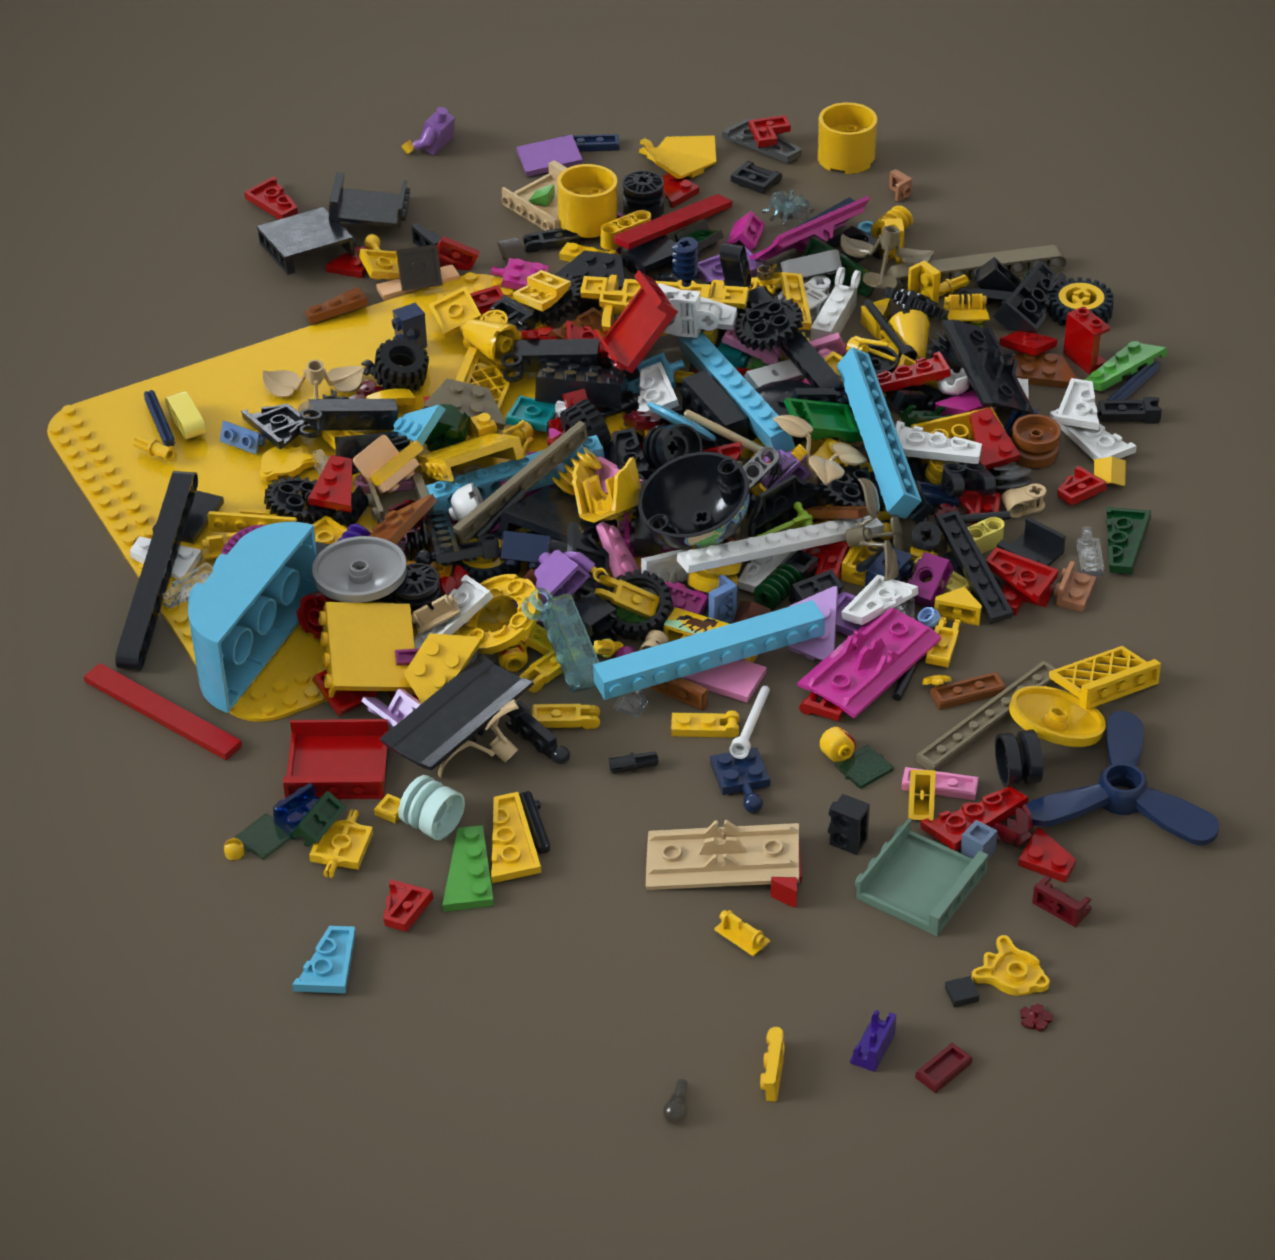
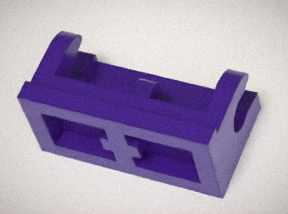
M879 1010L874 1011L864 1035L853 1051L850 1059L851 1064L873 1072L876 1071L895 1035L896 1014L889 1013L886 1021H883L879 1018Z

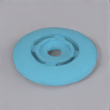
M648 402L647 406L649 409L672 424L690 425L698 432L701 439L706 441L716 440L712 433L699 424L669 408Z

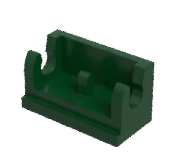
M910 405L899 413L902 422L909 428H911L912 424L951 416V414L941 416L946 406H939L935 411H913L916 406Z
M327 791L316 801L290 835L294 838L302 836L306 840L304 846L309 847L313 843L317 844L346 809V806Z

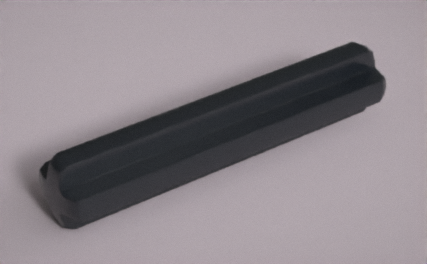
M530 791L521 792L519 796L536 850L539 854L548 853L550 851V842L533 795Z

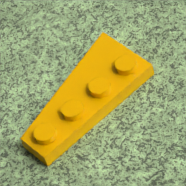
M514 792L495 796L493 805L492 883L541 873V865L519 793Z

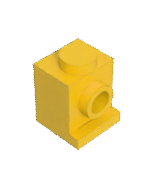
M482 413L470 417L471 439L497 432V425L494 420H491L489 414Z

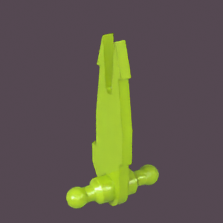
M795 502L794 509L798 512L796 518L757 536L814 525L812 522L814 519L811 514H808L803 509L801 502Z

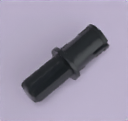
M655 751L636 755L632 752L630 755L609 758L611 773L633 770L635 772L638 768L656 766L659 763L658 755Z

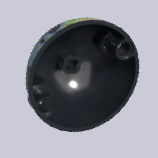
M696 452L677 457L658 468L643 485L638 499L640 516L652 533L656 544H667L673 548L686 551L710 545H719L728 540L737 531L747 514L750 500L748 477L743 467L736 460L720 453Z

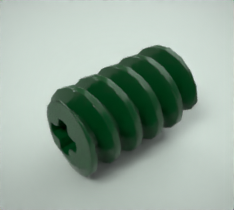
M786 563L780 564L755 587L754 598L757 604L773 611L776 606L781 604V601H784L790 595L792 584L803 580L802 575L794 566Z

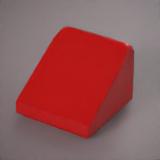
M771 877V897L791 907H796L797 877Z

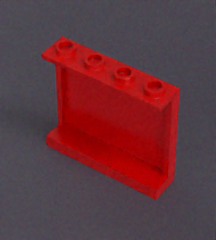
M638 270L634 278L641 288L606 335L596 328L594 329L599 343L603 345V350L609 353L608 357L614 361L613 365L621 371L626 369L630 373H633L678 313V310L656 281Z
M388 719L290 720L291 741L287 776L283 778L285 800H318L327 791L338 800L384 798L388 747L380 741V738L389 731Z

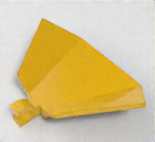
M715 136L665 137L656 148L653 147L650 140L646 138L640 140V144H644L646 148L642 146L639 149V153L647 155V159L652 160L677 179H682L686 176L694 178L703 174L705 168L716 164Z

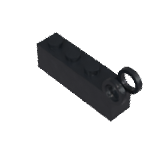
M599 339L515 340L513 352L501 357V364L506 368L503 371V379L507 382H518L524 378V372H539L543 364L550 361L558 362L559 365L575 363L579 364L580 367L600 366ZM513 358L514 363H506L505 360ZM513 371L520 373L516 377L507 376L508 373Z
M308 399V409L300 412V419L309 424L301 426L299 433L306 438H317L321 435L322 430H393L394 424L398 419L395 399ZM305 430H315L317 432L308 433Z
M638 473V474H639V479L643 480V483H642V485H641V489H642L643 485L645 484V482H646L647 480H644L643 475H641L640 473ZM638 505L632 507V517L636 518H631V531L635 533H630V546L634 547L635 556L662 554L663 545L655 543L652 533L640 516Z

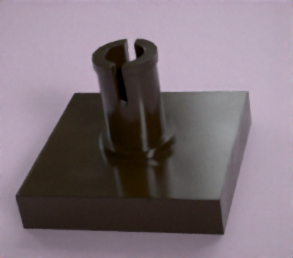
M437 244L396 250L402 291L443 285Z

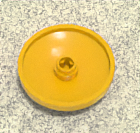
M1027 686L1020 688L1014 692L1009 704L1010 715L1019 726L1025 730L1034 729L1038 738L1063 746L1086 747L1094 745L1101 740L1106 728L1105 719L1096 707L1084 710L1079 706L1080 698L1070 692L1053 687Z

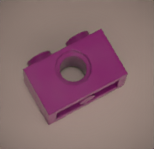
M926 552L923 553L922 558L918 559L915 565V573L912 579H909L907 582L908 584L918 586V595L910 598L911 602L934 609L936 596L944 593L954 571L949 559ZM932 577L929 582H924L925 579Z

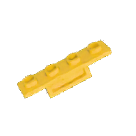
M237 508L235 513L209 511L207 514L209 530L216 532L235 533L254 525L297 522L295 517L276 516V514H270V511Z

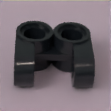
M946 463L943 465L940 487L950 497L963 496L964 489L977 491L980 495L985 496L994 495L996 481L994 476L981 463H965L964 466L957 463Z

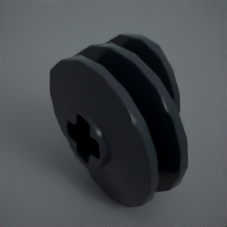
M421 519L419 532L416 524L410 529V532H407V548L410 561L413 560L414 548H416L417 552L423 550V548L430 551V531H427L424 519Z

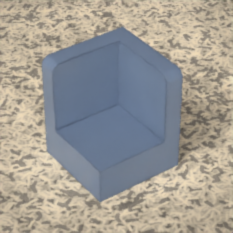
M975 820L962 834L961 854L973 859L980 850L989 854V859L996 851L997 830Z

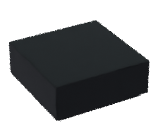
M970 976L945 982V990L953 1007L979 1002L980 995Z

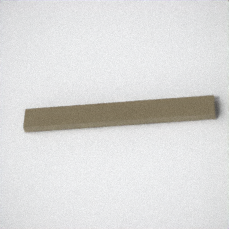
M578 421L453 526L456 542L458 544L468 542L521 488L527 492L588 440L585 423Z
M1042 661L916 755L915 761L927 770L938 771L1011 716L1009 704L1015 691L1027 686L1050 687L1055 681L1049 678V671L1056 668Z

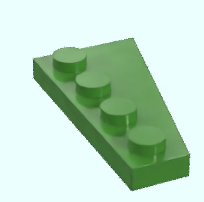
M1132 341L1084 380L1092 381L1094 390L1103 391L1122 381V376L1138 372L1137 368L1141 365L1149 366L1154 363V358L1167 356V348Z
M483 825L458 828L442 904L443 912L494 906Z

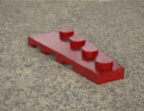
M1009 786L982 797L981 802L965 803L961 805L962 809L950 813L949 810L939 814V818L935 820L924 819L920 821L921 829L957 851L961 848L962 834L975 820L993 828L996 823H1000L1016 813L1017 808L1022 809L1024 804L1027 805L1028 797Z

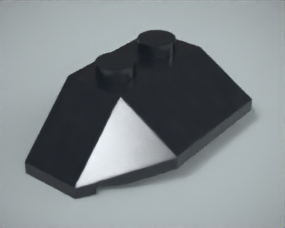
M792 475L759 494L751 505L748 524L749 537L761 535L796 518L798 512L794 509L795 502H801L803 509L820 506V487L796 475Z

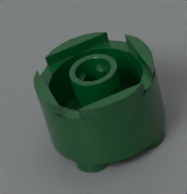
M440 404L446 410L425 441L430 452L466 441L470 419L465 412L462 414L458 411V407L453 405Z

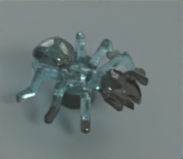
M781 190L772 194L769 206L763 209L762 213L769 212L775 206V211L770 221L777 217L779 211V218L783 219L782 225L786 226L787 220L794 217L796 219L801 218L803 221L804 218L808 219V211L812 213L815 212V209L810 207L808 200L804 199L802 194L793 200L795 198L793 190L790 191L789 197L785 191Z

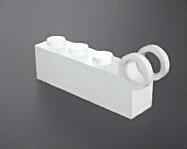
M838 268L835 277V287L811 326L810 341L842 332L857 306V289L861 280V271H854L849 287L842 285L845 278V268Z

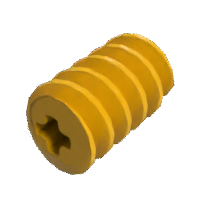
M903 206L893 207L871 226L872 237L878 239L879 235H881L882 219L902 218L904 230H906L913 223L912 214Z
M583 447L585 454L576 453L579 460L570 459L573 464L572 467L567 464L564 465L566 473L558 471L560 479L552 477L553 482L564 493L575 495L572 473L576 464H582L587 474L591 477L595 475L594 469L600 470L602 467L598 458L586 447Z

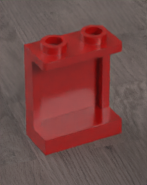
M1084 306L1068 312L1063 354L1091 375L1092 372L1096 371L1106 362L1098 353L1100 336L1109 332L1110 326Z

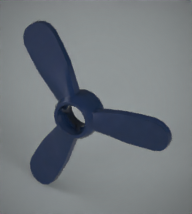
M1116 711L1110 714L1107 720L1106 750L1109 766L1101 773L1097 784L1034 799L1026 805L1031 813L1033 825L1040 827L1056 825L1103 807L1107 811L1118 815H1130L1139 811L1162 829L1191 844L1199 846L1213 842L1219 833L1218 820L1212 813L1184 799L1148 787L1146 776L1137 767L1142 752L1143 724L1136 715L1126 711ZM1115 786H1123L1131 790H1121L1115 788Z

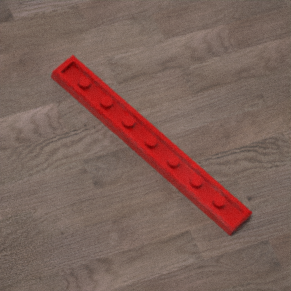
M715 194L614 235L613 242L629 250L732 207L733 201L720 194Z
M101 663L84 675L85 683L224 760H227L242 747L240 739Z

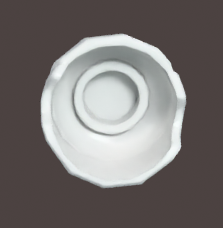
M961 368L959 373H954L950 369L951 377L937 381V386L944 394L960 395L969 388L970 381L963 368Z

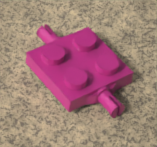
M509 258L508 264L504 269L492 266L491 275L502 276V287L519 290L527 285V277L540 270L548 272L549 266Z

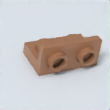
M1070 561L1068 567L1062 570L1061 583L1057 582L1054 596H1057L1056 606L1084 612L1096 584V576L1075 572V562Z

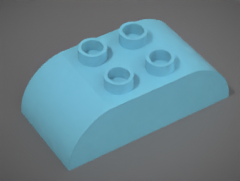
M280 522L262 526L247 533L228 554L223 553L218 556L214 563L213 572L204 583H196L191 589L188 598V616L199 686L205 699L217 709L226 713L230 712L299 624L296 613L300 607V599L312 592L319 591L314 584L312 565L317 556L314 525L301 522Z

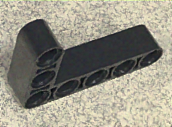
M723 243L720 249V262L725 279L724 286L748 287L749 289L751 271L745 246ZM737 309V312H738L737 318H738V316H739V313H740V310H741V309ZM718 329V336L714 345L716 348L719 347L727 329Z

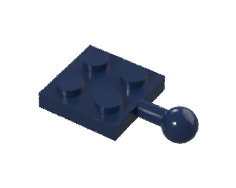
M751 748L747 757L743 759L735 758L730 752L710 756V765L722 795L743 791L745 795L743 801L745 810L750 813L759 812L763 807V800L758 794L754 793L753 789L769 787L770 777L758 748Z

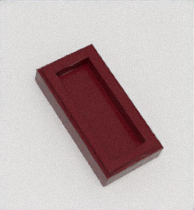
M952 1042L917 1070L915 1078L934 1093H937L971 1065L973 1057Z

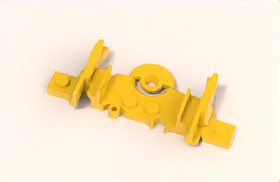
M610 275L609 279L606 277L584 276L580 291L581 298L599 299L600 307L603 308V332L609 331L615 322L616 314L621 315L641 288L635 279H625L621 291H618L617 275ZM682 280L677 282L656 281L657 284L661 283L680 290L700 291L701 297L737 309H744L747 305L748 287L724 286L723 280H713L711 285L696 284L692 280L689 287H683ZM718 329L704 330L703 334L715 345ZM663 332L660 336H665L668 334Z

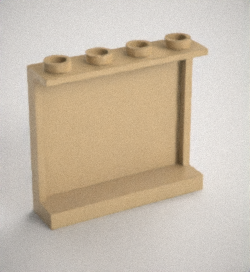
M553 160L548 163L549 174L515 192L505 187L502 188V204L543 230L561 229L558 225L557 178L567 167ZM554 185L555 196L547 207L529 202L537 189Z

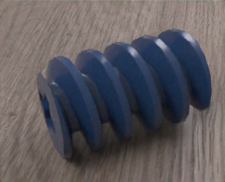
M684 237L672 246L673 273L684 282L691 283L692 280L695 282L698 279V242L694 238Z

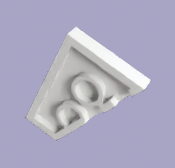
M661 362L641 369L640 396H638L639 409L637 411H644L645 414H655L647 406L648 402L656 403L669 409L679 406L678 399Z
M877 575L841 611L842 619L864 625L885 613L889 608H894L918 595V586L895 579L884 581L885 576Z

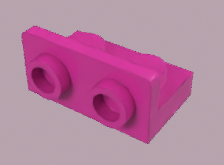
M666 581L665 584H667L672 596L673 608L677 607L699 615L703 614L705 607L709 608V597L706 592L697 589L695 591L690 590L680 582L673 584Z

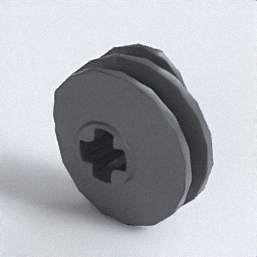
M1017 465L993 467V470L1004 472V474L994 476L995 480H1004V483L996 484V489H1015L1032 482V478L1028 477L1032 472L1030 468Z

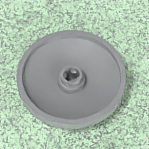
M358 536L342 539L324 548L313 562L312 573L314 584L325 596L341 602L361 603L380 599L395 591L406 577L407 564L405 554L396 544L383 538Z

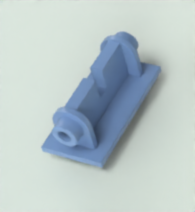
M222 421L221 442L257 454L259 446L265 444L266 439L262 434L227 421Z

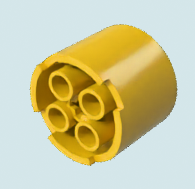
M847 102L833 104L823 109L819 115L817 159L820 165L829 171L832 169L845 171V174L860 173L869 169L876 154L877 115L867 106Z
M594 164L575 165L563 170L557 178L559 227L573 233H578L582 238L601 236V226L617 219L616 175L608 168Z

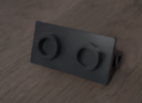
M360 485L352 493V512L339 510L333 516L334 521L340 525H346L347 528L349 525L355 524L368 507L367 496Z

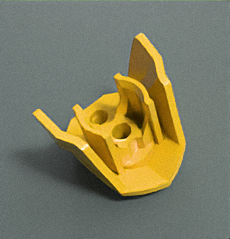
M634 457L629 458L625 466L614 477L605 479L608 494L602 490L599 475L589 477L583 465L576 464L572 473V483L580 518L593 523L613 520L638 505L641 484Z

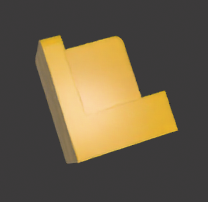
M1112 456L1094 459L1095 476L1104 480L1106 484L1120 487L1125 486L1126 460Z

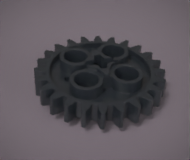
M558 272L556 276L571 281V286L554 305L543 312L525 305L535 311V324L539 320L541 324H544L546 320L551 324L553 319L559 322L560 317L567 318L568 312L574 313L573 308L580 307L579 303L583 302L580 294L582 284L578 278H575L574 275L568 276V273L561 276L560 272Z
M887 286L883 294L893 299V303L903 307L902 309L922 311L932 319L935 316L946 320L949 313L948 310L939 307V303L912 290L907 291L900 287L897 290Z
M775 296L773 300L767 297L765 302L759 299V304L757 305L751 303V309L744 308L746 313L739 314L740 319L736 320L737 325H735L738 340H740L742 345L745 344L746 348L752 347L753 351H755L759 347L760 351H763L765 347H768L770 351L773 346L780 348V343L788 344V338L795 339L793 334L800 333L798 328L803 327L802 322L804 319L797 302L793 303L792 299L787 301L786 297L779 300L778 296Z
M840 463L839 465L844 469L843 477L827 485L820 479L818 487L821 489V498L827 499L826 504H834V506H866L863 487L858 480L859 478H866L877 489L880 511L883 512L886 507L875 479L874 471L869 472L868 467L861 469L860 465L852 467L849 464L845 467Z
M288 476V480H285L281 477L279 482L274 480L273 485L268 484V489H265L264 504H266V509H270V514L295 517L297 522L314 524L315 521L317 522L324 516L333 517L334 513H336V509L309 505L308 497L317 482L316 479L309 481V477L302 480L300 476H297L296 479Z

